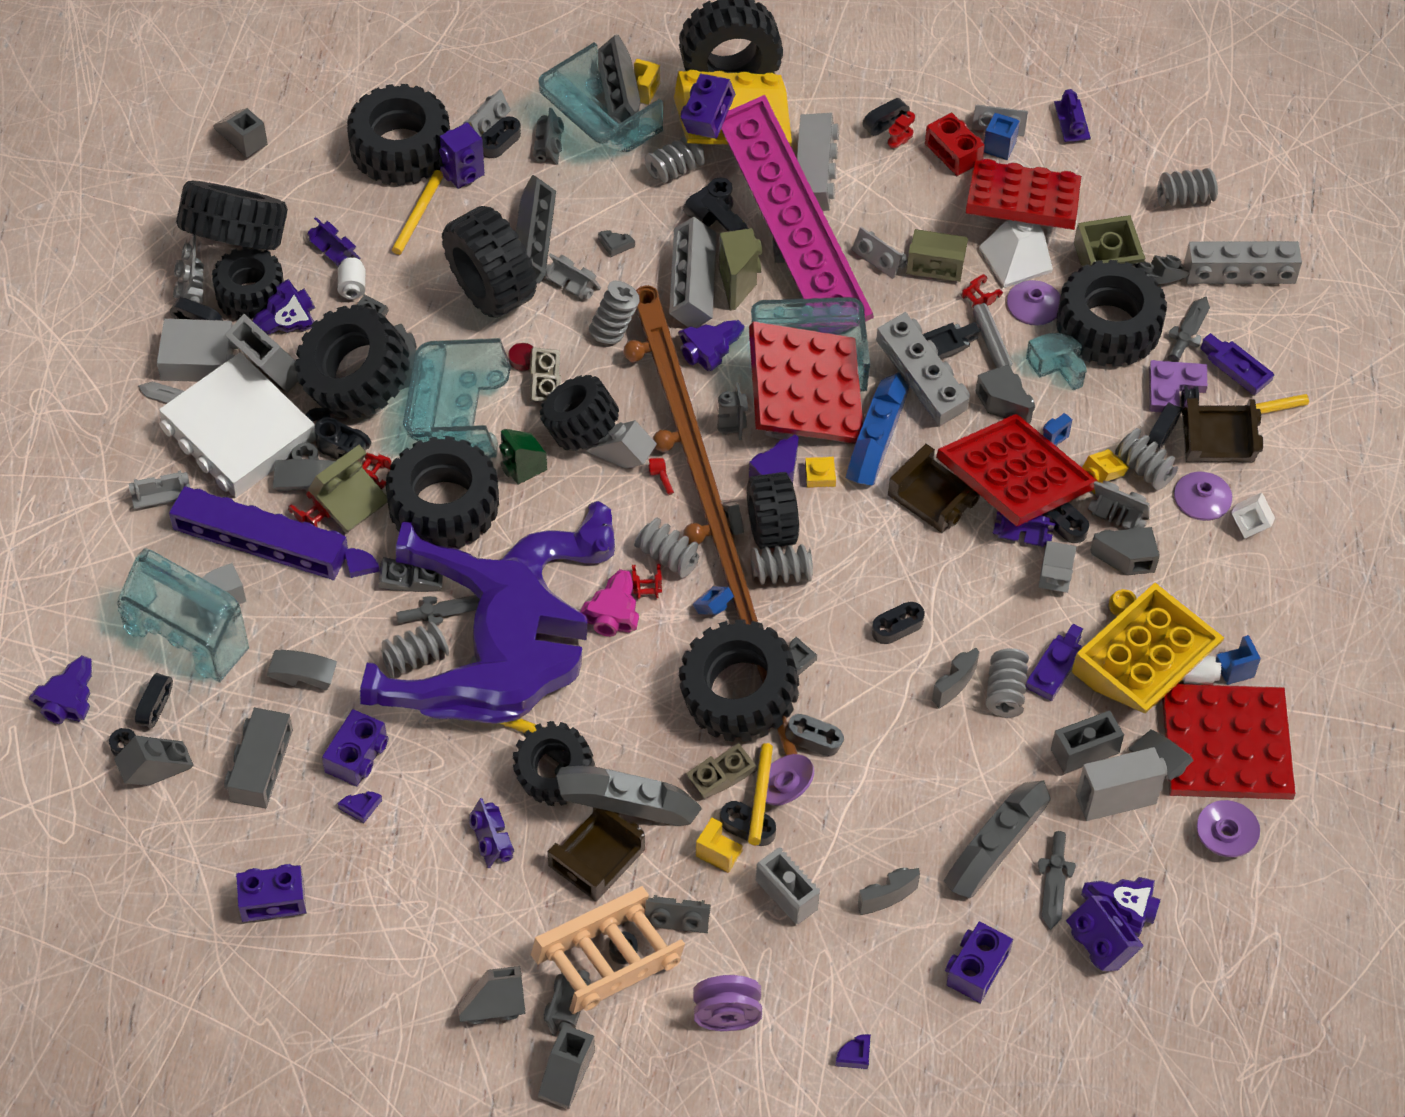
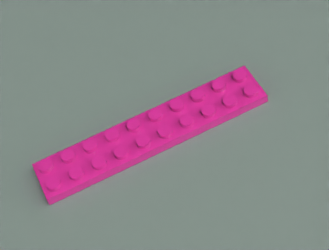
M762 95L729 110L721 130L818 331L837 335L873 319V312L766 96Z

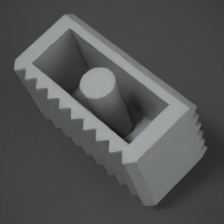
M777 848L757 863L755 880L797 925L818 910L820 888H816V884L812 883V879H807L808 875L803 874V870H799V866L795 865V861H791V857H787V852H782L783 848Z

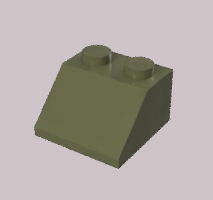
M1131 215L1077 224L1074 246L1082 266L1087 264L1092 266L1093 262L1101 260L1103 263H1108L1109 260H1118L1117 263L1125 264V262L1131 264L1145 262L1146 258Z
M753 228L720 233L719 271L730 311L736 310L757 285V273H761L759 255H762V245L760 239H755Z

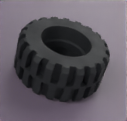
M709 0L703 4V8L700 10L697 8L691 13V19H686L679 35V48L685 71L775 74L774 71H778L782 63V41L774 16L767 10L766 6L760 2L755 3V0H717L714 2ZM745 39L751 41L745 49L733 55L719 56L711 53L719 44L728 40Z
M390 84L386 85V88L383 89L379 87L373 89L370 95H363L359 99V103L356 102L351 113L348 115L347 132L351 158L362 173H368V177L375 181L378 179L382 180L383 184L391 185L392 182L397 183V185H405L406 182L418 183L423 177L426 179L431 177L434 170L441 169L443 164L439 153L441 148L440 136L450 130V123L445 105L441 100L436 99L434 94L429 91L424 92V89L418 86L412 88L408 84H401V86ZM396 129H408L417 132L416 135L402 140H391L381 137L383 134Z
M191 180L183 185L176 223L180 230L210 240L247 248L276 250L281 245L288 208L284 201L267 195L226 185Z
M478 206L445 226L441 236L443 239L442 247L445 249L444 254L450 264L449 267L468 299H471L473 305L480 309L484 315L498 318L533 298L537 288L536 274L524 244L519 240L516 231L510 227V223L503 219L498 211H494L493 208Z
M1102 260L1093 262L1092 266L1087 264L1079 268L1078 272H1073L1062 287L1056 317L1057 331L1061 334L1060 338L1066 346L1070 345L1069 350L1076 356L1078 354L1082 355V359L1089 363L1090 361L1098 362L1097 365L1104 367L1106 364H1112L1113 367H1121L1123 363L1130 365L1137 362L1138 357L1144 359L1148 356L1150 351L1154 350L1159 342L1167 311L1164 291L1161 287H1158V282L1153 276L1148 277L1144 269L1140 267L1136 269L1131 263H1117L1118 260H1109L1108 263H1103ZM1104 305L1114 306L1126 311L1132 318L1125 321H1109L1095 315L1090 309Z
M351 305L350 309L347 306L338 307L336 312L328 311L323 314V319L320 321L316 320L311 324L313 328L309 333L305 332L302 337L303 344L298 346L296 355L299 359L295 361V370L298 372L297 379L299 384L303 386V390L323 409L327 410L329 414H334L336 417L347 418L349 416L351 419L361 418V414L366 416L376 413L375 409L379 407L383 409L389 404L387 401L391 397L395 398L400 392L398 390L399 386L404 385L406 381L405 371H409L410 360L408 357L410 353L408 346L405 344V339L382 313H378L371 307ZM361 346H370L365 362L357 371L346 377L336 378L339 364L348 353Z
M445 436V439L430 437L427 442L420 440L413 444V448H405L399 453L400 459L395 458L390 465V471L386 476V494L392 523L396 524L398 532H400L402 522H410L420 539L436 546L448 548V546L456 545V548L465 546L466 541L474 542L480 538V532L485 533L491 527V522L496 519L498 514V477L492 460L489 456L484 455V451L476 445L471 447V442L463 439L456 441L455 437ZM441 482L455 483L468 490L461 498L444 504L430 503L418 496L426 487Z
M736 619L735 624L728 625L727 621L718 623L719 628L712 630L709 627L703 631L704 636L701 639L696 637L690 643L691 652L685 651L681 659L683 665L679 668L681 693L690 715L694 717L696 724L701 729L707 728L708 734L716 738L723 734L724 740L734 742L736 737H741L743 742L752 741L751 736L757 734L762 738L769 735L768 729L771 727L778 729L783 724L782 717H789L794 710L792 703L798 700L799 691L797 687L800 683L792 652L789 650V646L784 638L778 637V633L771 627H767L764 630L763 624L760 622L752 621L751 625L746 624L745 619ZM753 663L767 671L766 679L761 687L744 698L728 699L712 691L716 677L731 665Z

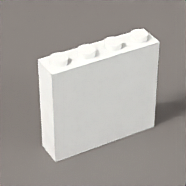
M241 352L159 409L161 418L159 424L163 432L169 437L172 435L178 441L182 451L187 455L191 454L196 459L201 470L205 473L210 472L215 477V481L224 492L229 491L235 498L273 472L275 461L292 458V450L298 444L312 443L316 440L315 424Z

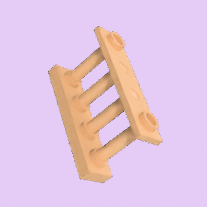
M643 886L535 937L531 956L537 965L546 960L554 961L575 990L569 1009L572 1014L583 1009L585 1011L591 1010L601 1000L663 969L666 971L671 970L681 961V955L685 946L683 940L681 939L667 946L644 915L646 900H648L649 894ZM626 921L634 922L653 947L655 953L641 959L622 934L618 925ZM600 934L608 935L629 965L614 972L591 939ZM575 946L576 948H581L602 979L587 986L564 952Z

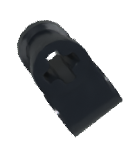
M722 177L713 179L704 188L687 199L683 206L684 213L690 218L695 217L710 227L716 221V218L700 200L709 193L715 200L720 197L732 209L733 197L730 195L733 190L732 183Z
M334 418L320 419L315 425L316 447L318 451L336 460L358 445L367 450L372 444L371 439L364 432L351 428Z

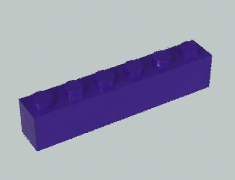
M184 486L169 512L172 528L175 531L334 581L346 559L345 552L348 549L347 538L337 531H327L315 527L308 522H298L289 519L283 514L269 513L254 505L247 506L237 503L228 497L221 498L208 494L202 489H192Z

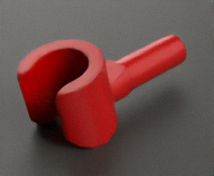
M663 458L649 459L650 476L659 475L667 494L672 495L674 490L666 474L665 460Z

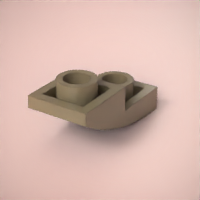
M531 348L530 401L543 403L547 399L548 394L561 384V375H559L560 350Z
M737 743L715 760L710 756L686 774L705 799L737 784L758 769L740 743Z

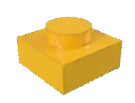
M834 457L805 458L807 488L836 487Z

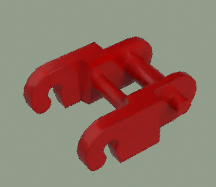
M908 111L907 116L902 114L889 128L891 137L888 139V146L897 148L913 137L914 131L909 127L915 121V114Z
M985 274L972 280L969 287L962 290L961 297L972 301V308L982 303L989 306L996 301V297L1000 298L1003 294L1001 289H996L992 293L988 292L986 294L979 289L981 282L986 283L988 279ZM977 292L981 297L977 299L973 294Z
M367 453L364 457L365 461L362 464V468L380 489H384L386 481L382 479L379 482V478L375 473L379 468L390 470L391 460L381 454L375 456L374 454ZM370 464L375 465L372 471L367 469Z
M308 491L306 495L309 499L312 498L314 506L307 512H304L291 504L288 506V511L291 514L294 513L295 519L299 522H308L318 527L317 523L324 517L329 519L331 515ZM317 509L320 513L311 518L309 515Z
M657 564V574L654 576V579L640 580V576L636 575V565H632L633 589H637L634 590V594H637L638 599L641 598V595L655 594V597L659 598L658 593H662V589H658L662 588L661 564ZM655 583V588L640 589V584Z

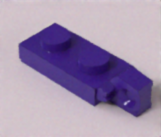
M1211 333L1203 339L1200 349L1208 356L1207 358L1254 396L1273 381L1274 373L1233 341L1230 343L1222 342Z
M1072 624L1065 637L1058 634L1056 639H1053L1028 678L1025 685L1026 689L1053 701L1072 671L1076 653L1083 647L1078 644L1082 638L1083 628Z

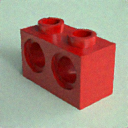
M952 112L926 126L924 144L956 176L974 168L976 160L983 159L985 147L980 137L975 136L967 128L966 124L959 120Z

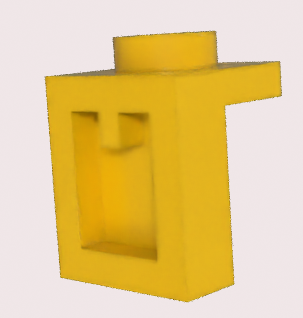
M636 59L634 62V73L640 103L649 105L660 85V65Z
M1110 449L1089 455L1082 466L1084 470L1100 483L1124 476L1129 468Z

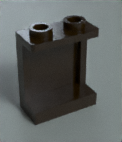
M1198 398L1186 399L1182 408L1186 462H1255L1259 452L1263 451V436L1258 434V426L1261 424V410L1256 409L1255 399H1249L1247 405H1199Z
M925 444L890 477L888 496L943 533L949 526L953 527L958 523L962 513L967 508L971 509L976 505L980 495L957 475L934 460L935 449Z
M593 807V813L562 846L555 843L547 851L548 866L597 902L645 851L644 832L637 824L633 822L628 823L617 812Z

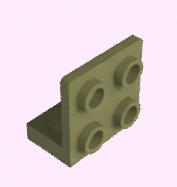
M915 229L912 244H910L906 274L961 282L968 238Z
M360 445L316 475L308 489L345 532L351 531L388 503L387 495L362 468L361 462L367 453Z

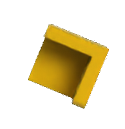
M712 817L696 841V857L727 873L730 872L743 851L741 844L722 835V822Z

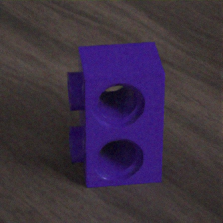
M352 709L322 756L325 773L358 787L363 777L367 778L371 773L377 754L383 753L387 747L389 737L387 736L385 723ZM363 735H370V737L365 739L360 738ZM355 759L352 763H345L346 760Z
M979 921L973 931L970 929L966 931L960 943V946L963 947L958 956L955 954L951 956L945 968V972L949 973L946 986L981 1004L1011 952L1013 938ZM986 945L991 950L983 951L979 949L977 946ZM971 970L976 973V976H967L963 971Z

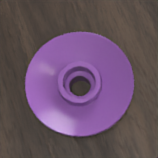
M1036 280L1024 281L1015 285L1010 290L1007 297V306L1010 313L1017 320L1029 325H1044L1056 319L1060 294L1053 286L1045 282Z
M1193 472L1183 476L1178 481L1174 491V499L1179 509L1187 516L1197 520L1210 521L1218 519L1228 512L1232 504V492L1228 484L1219 476L1209 472Z
M800 754L784 756L771 764L766 798L767 804L775 806L787 804L797 799L807 790L814 777V766L809 758Z
M1221 800L1207 805L1202 810L1197 821V833L1204 846L1213 853L1224 857H1239L1249 853L1256 846L1260 837V825L1254 813L1243 804L1230 800ZM1227 831L1231 836H1226L1222 832Z

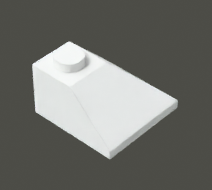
M1006 220L979 246L980 252L1003 288L1052 273L1053 268L1045 235L1038 224Z

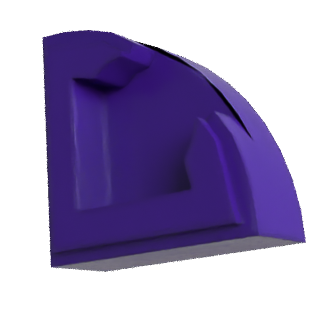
M348 548L346 550L345 557L351 578L380 572L378 562L370 553L356 548Z
M371 791L353 796L350 794L338 803V808L360 822L365 823L382 802V795Z
M871 1034L858 1035L841 1047L836 1057L835 1066L868 1069Z

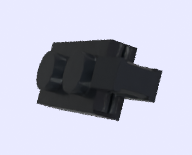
M952 322L924 333L923 336L927 341L931 340L934 343L939 358L943 359L970 347V342L978 339L980 329L976 322L960 327L959 324L954 325Z

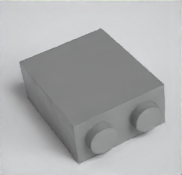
M245 314L224 334L287 393L298 382L295 360Z
M164 319L157 358L160 380L198 382L235 356L233 355V350L238 349V347L224 335L233 326L232 321Z
M1155 747L1084 764L1076 797L1086 821L1157 804L1160 791L1163 789L1164 778L1167 776L1166 763L1162 757L1159 758Z

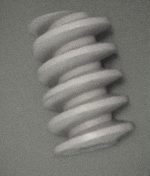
M685 136L680 141H673L671 145L667 144L662 149L655 150L653 154L648 153L645 155V164L650 175L655 179L660 178L663 183L668 182V174L673 179L677 178V170L681 174H685L687 171L686 166L690 170L695 169V161L700 166L705 163L702 144L687 143Z
M1205 168L1202 171L1195 169L1192 172L1184 170L1182 173L1174 171L1171 175L1164 172L1159 177L1157 196L1161 207L1165 206L1166 199H1169L1171 206L1176 205L1177 198H1179L1181 205L1186 204L1187 197H1189L1192 204L1197 202V196H1200L1202 203L1207 202L1209 194L1213 202L1217 199V181L1210 168Z
M612 281L609 283L608 290L604 293L600 307L596 310V315L589 326L591 335L602 343L615 344L621 341L640 302L637 291L622 281Z
M1136 428L1122 439L1115 450V454L1123 462H1127V466L1130 469H1135L1137 475H1144L1146 482L1152 483L1156 490H1160L1174 478L1178 471V466H1172L1175 457L1170 456L1164 460L1167 451L1161 449L1156 453L1158 443L1153 442L1147 446L1150 439L1149 436L1144 435L1138 439L1141 430Z
M657 517L651 523L646 524L639 532L634 546L636 548L641 547L642 552L650 554L654 560H659L663 566H669L671 571L678 572V575L684 578L694 570L698 563L699 554L696 552L698 543L692 542L687 547L689 538L683 536L678 541L680 532L676 529L669 534L671 527L669 524H664L659 528L661 519Z
M800 544L795 553L793 547L788 545L785 554H783L781 547L776 546L773 555L768 547H764L761 556L756 548L751 549L750 561L753 582L754 578L758 577L761 585H764L766 577L770 576L772 583L776 584L778 575H781L784 583H788L790 574L794 575L796 582H800L802 573H805L808 581L812 580L813 563L810 547L807 552L805 546Z
M433 622L427 623L426 630L422 626L416 627L415 635L410 630L406 631L404 639L400 635L393 636V644L388 639L382 641V658L391 677H394V667H397L401 673H405V663L407 662L413 669L417 668L416 659L418 658L424 665L428 664V654H431L435 660H439V650L441 649L446 656H449L446 640L440 629Z
M1007 648L996 651L991 656L986 706L990 712L997 716L1011 718L1021 715L1024 711L1022 705L1025 702V697L1023 694L1026 691L1024 684L1027 681L1025 674L1028 671L1026 664L1029 660L1028 654L1024 651Z

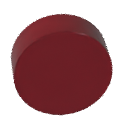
M528 343L513 345L508 353L511 367L519 371L529 370L530 350L533 346Z

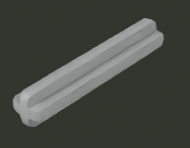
M985 303L975 305L973 315L996 368L1009 364L1012 369L1013 363L988 306Z

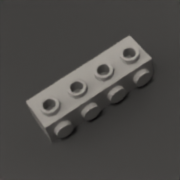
M832 113L800 114L797 160L822 211H830V199H835V184L831 182L832 179H836V163H833V159H838V147L834 140H839L838 123L834 124Z
M695 217L674 228L669 314L686 326L696 328L713 318L716 232Z
M1298 241L1189 242L1184 260V267L1189 271L1186 277L1187 284H1296L1302 265Z
M904 312L877 328L876 341L939 427L967 411L970 398L967 388L964 384H959L953 377L954 373L951 366L946 361L942 362L939 358L936 346L931 340L927 341L925 339L921 326L916 319L913 318L911 320L909 315Z

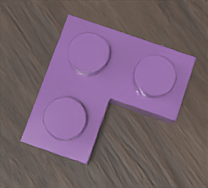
M1151 360L1149 365L1150 412H1162L1168 402L1180 407L1179 391H1181L1183 385H1187L1189 389L1193 386H1198L1199 393H1206L1208 387L1207 364Z

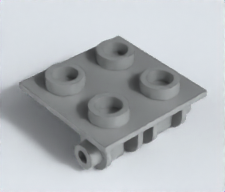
M193 234L189 244L185 243L183 246L182 260H177L175 264L174 276L178 277V281L174 287L173 297L177 299L183 297L201 304L203 302L204 265L200 259L195 258L196 235Z
M1103 481V483L1094 482L1095 496L1098 500L1092 499L1088 510L1093 511L1092 515L1106 520L1114 505L1109 516V522L1113 521L1118 508H1121L1122 511L1116 525L1120 526L1128 511L1122 527L1127 529L1133 527L1145 528L1147 521L1142 519L1143 517L1150 519V503L1146 502L1147 499L1144 496L1135 492H1130V494L1121 492L1117 485L1109 481Z

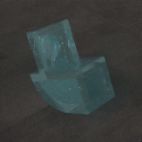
M1049 333L1029 340L1026 359L1039 378L1060 371L1072 390L1083 387L1087 369L1084 361L1079 358L1082 345L1076 339L1062 333Z

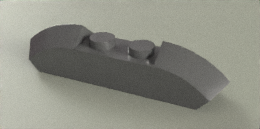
M614 35L596 51L609 119L615 127L633 128L638 121L640 96L630 54L620 36Z
M532 175L521 197L516 233L532 261V268L536 274L535 280L539 284L546 275L556 190Z
M594 766L561 767L556 775L562 798L572 803L675 826L690 825L702 810L701 806L684 790L658 780Z
M1044 780L1025 782L1015 789L969 843L944 879V882L952 892L971 898L983 886L1050 802L1051 798Z

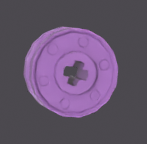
M720 975L699 982L693 988V1001L697 1004L694 1007V1021L703 1028L715 1031H737L756 1025L762 1019V1005L759 1003L761 1000V985L756 980L738 975Z

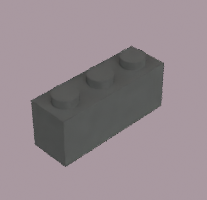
M254 707L251 718H246L243 725L244 738L242 744H237L233 758L235 764L233 770L227 772L224 782V788L228 790L230 802L267 809L293 732L290 714Z

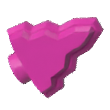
M619 569L609 578L605 589L596 591L592 600L585 601L580 610L587 617V623L594 625V630L600 635L612 637L617 634V631L630 633L637 630L639 614L635 611L636 600L631 596L633 582L630 571Z

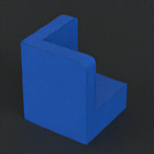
M994 113L985 131L984 153L1008 160L1017 142L1020 120Z
M1249 635L1242 637L1238 649L1216 655V662L1221 663V674L1227 685L1254 678L1261 660Z

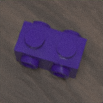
M700 73L697 82L691 87L687 105L683 106L681 110V121L687 133L717 139L736 95L730 79Z
M468 122L440 136L441 148L439 153L443 164L441 172L447 181H451L459 189L485 175L482 138Z
M284 864L273 869L261 870L252 868L242 873H236L238 908L242 922L307 914L301 865Z
M1091 896L1065 920L1072 929V936L1076 941L1084 945L1090 954L1091 962L1102 971H1118L1144 947L1107 896Z

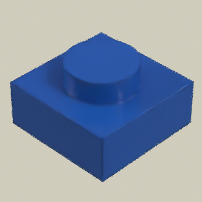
M1063 413L1056 419H1050L1043 427V436L1057 446L1069 437L1073 419L1066 413Z
M712 586L693 603V606L698 614L717 615L726 609L727 603L735 596L729 587Z

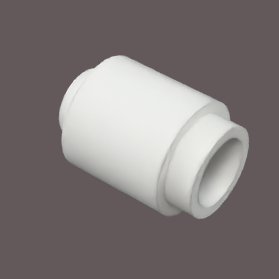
M346 258L338 267L337 290L344 298L356 299L365 293L366 269L359 259Z
M1207 656L1181 681H1184V684L1213 685L1214 681H1220L1221 663L1216 662L1215 656Z

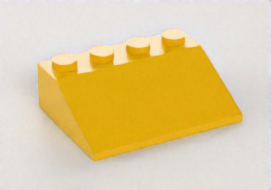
M678 71L674 101L680 121L681 110L683 106L687 105L691 87L697 82L700 73L730 79L736 94L729 110L765 95L790 146L792 145L787 92L781 75L774 73L751 74L749 72ZM681 121L687 143L728 145L722 130H720L717 139L687 133Z
M1153 583L1076 653L1071 672L1092 690L1146 714L1224 641V637L1157 583Z

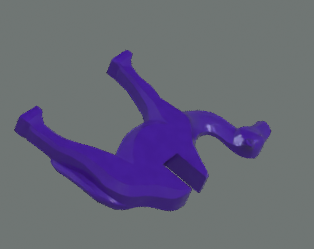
M600 501L592 502L588 505V514L576 532L547 530L528 534L520 539L502 560L477 558L458 549L436 546L420 539L410 522H402L396 544V562L433 570L469 588L480 599L473 626L476 663L454 668L425 679L401 680L386 677L375 663L367 662L360 687V704L369 706L378 704L380 706L420 710L423 715L436 719H458L499 724L520 719L529 713L544 696L570 685L579 676L583 648L535 640L536 633L587 640L588 619L582 612L570 606L549 590L543 579L542 570L548 562L555 559H568L582 563H601L614 556L615 536L611 509Z

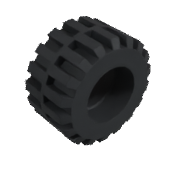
M249 247L237 250L236 248L231 250V254L225 253L221 256L222 261H217L215 269L212 271L217 304L220 309H223L224 314L227 316L231 314L235 320H238L243 314L249 319H254L257 313L267 308L268 298L276 293V287L284 282L281 263L278 262V258L275 255L271 256V252L268 250L261 251V249H249ZM256 282L252 285H243L245 283Z
M592 375L576 376L574 379L570 378L563 384L558 385L553 392L548 394L540 410L542 423L559 447L567 451L570 449L577 451L580 448L585 449L592 444H596L601 438L609 434L608 432L615 426L614 422L619 417V407L602 381L596 376L592 377Z
M786 472L751 476L747 483V506L755 543L759 549L796 545L799 537V514L795 490L790 477Z
M548 721L547 727H542L541 723L535 725L536 731L531 733L527 730L524 733L526 737L524 741L518 740L516 746L519 750L518 752H513V760L515 761L513 770L525 792L529 796H533L535 801L539 803L545 801L548 806H554L555 802H559L561 806L566 805L567 801L560 794L557 777L544 778L538 774L537 767L540 759L549 751L564 750L571 755L569 766L595 767V762L592 758L593 753L583 735L581 736L574 727L570 729L563 722L556 726L554 721Z

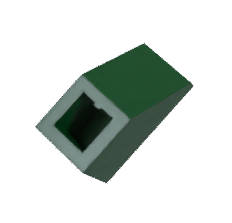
M511 429L500 431L501 444H499V449L503 459L500 464L507 477L511 476L519 485L547 470V453L532 433Z

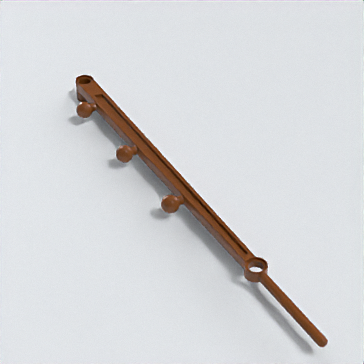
M641 286L636 290L640 299L636 311L647 342L641 343L638 340H631L625 344L623 354L631 362L641 360L645 353L651 352L677 430L672 433L666 429L657 431L653 436V440L657 443L655 448L660 452H667L672 449L674 443L681 442L708 523L704 526L698 523H690L683 530V536L689 538V545L692 542H697L699 545L704 541L705 537L712 535L728 587L735 596L732 599L739 619H745L746 624L751 625L752 621L758 622L658 291L653 286ZM757 665L763 684L767 676V671L763 667ZM783 716V724L777 731L785 756L798 754L795 744L786 738L785 727L788 722L786 717Z

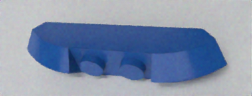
M899 372L882 379L876 389L855 444L845 477L851 481L866 485H874L910 387Z

